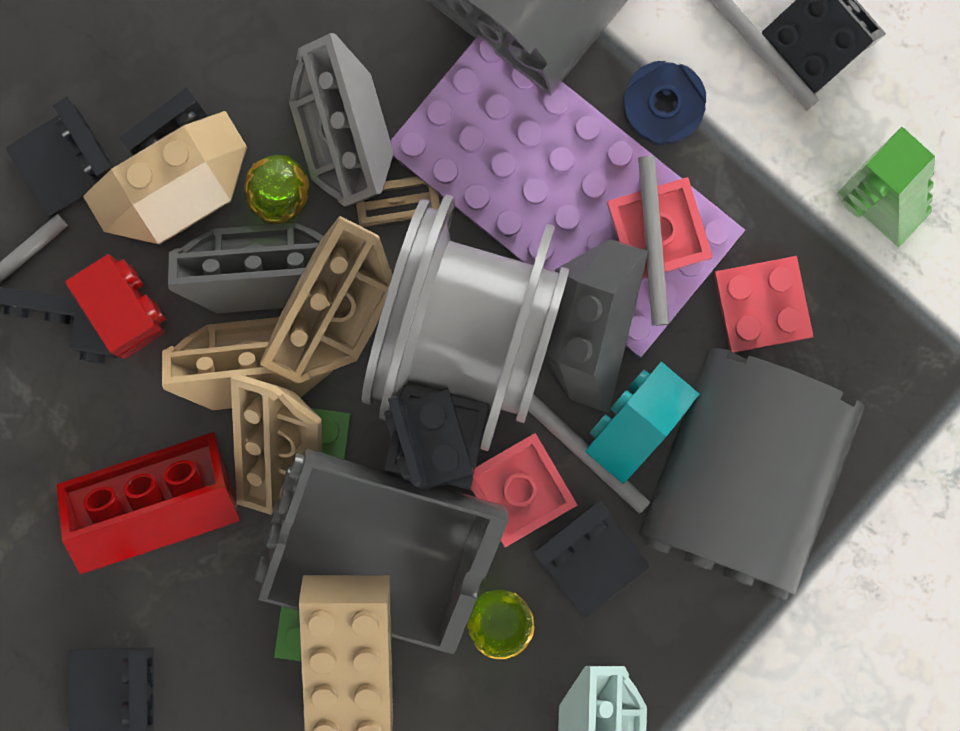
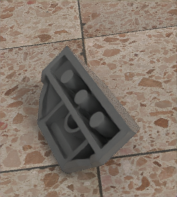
M298 223L211 229L191 240L181 249L176 248L169 252V290L215 313L282 309L285 307L320 240L324 236Z
M612 239L603 242L555 269V272L558 273L561 267L570 270L544 361L570 400L605 413L610 412L649 251Z

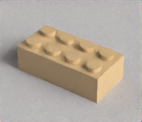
M303 575L299 598L305 731H392L390 575Z

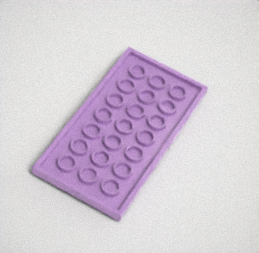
M479 37L473 41L390 140L394 152L393 158L416 177L418 176L440 197L444 198L446 194L455 196L454 208L472 223L478 225V228L519 261L534 265L546 224L555 226L543 266L544 269L555 271L556 268L607 240L613 239L618 241L607 201L641 191L638 158L654 156L565 83L561 82L551 96L495 54L494 49ZM655 157L657 186L682 179ZM692 186L693 195L713 257L710 260L665 273L669 323L745 231L744 228ZM648 278L641 281L625 346L639 359L667 326H652Z

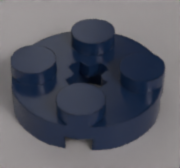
M654 61L641 67L631 77L623 97L624 114L629 126L638 136L654 145L674 144L691 136L699 127L706 110V90L699 76L688 66L678 65L673 62ZM658 93H662L665 97L671 94L675 97V101L671 105L672 112L658 111L655 108L658 102L656 97Z

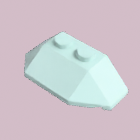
M585 666L559 705L558 731H646L647 706L636 686L629 679V673L625 666Z

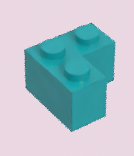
M660 362L651 374L643 369L628 387L634 394L632 395L626 390L610 408L616 414L613 419L605 414L590 432L595 440L585 452L622 484L628 480L666 438L700 395L663 362Z

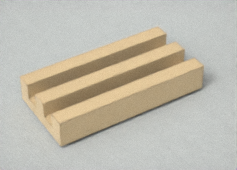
M418 176L385 181L382 192L426 185V183ZM429 186V192L359 202L356 204L359 226L366 228L410 221L415 210L367 217L366 211L419 203L422 198L430 200L431 208L438 210L440 206L438 193Z

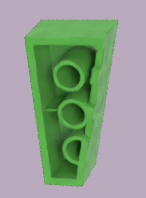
M900 127L838 191L843 197L842 204L856 217L860 218L863 215L899 248L932 212V207L929 204L933 201V195L929 192L934 184L930 178L934 175L935 156L905 128Z

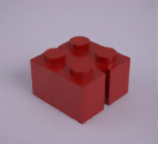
M107 254L65 281L111 354L127 359L167 333L161 324L167 320L164 313L154 299H150L147 294L142 295L139 288L144 283L131 264L128 265L124 259L118 261Z

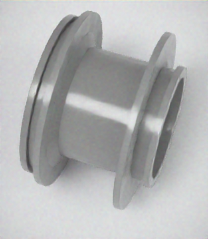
M446 194L438 210L431 208L430 200L422 198L410 222L389 285L369 357L361 401L368 405H371L374 400L381 401L379 419L386 421L384 411L391 409L388 398L400 397L403 386L409 382L439 392L449 389L453 396L487 403L492 408L480 449L489 451L501 410L517 414L516 421L525 422L570 269L561 267L558 273L543 268L555 228L553 225L546 224L535 263L531 265L450 241L449 229L455 205V196Z

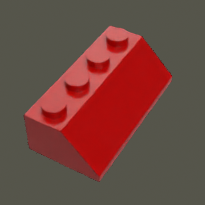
M214 432L56 484L62 541L80 574L103 568L107 565L240 521L235 492Z

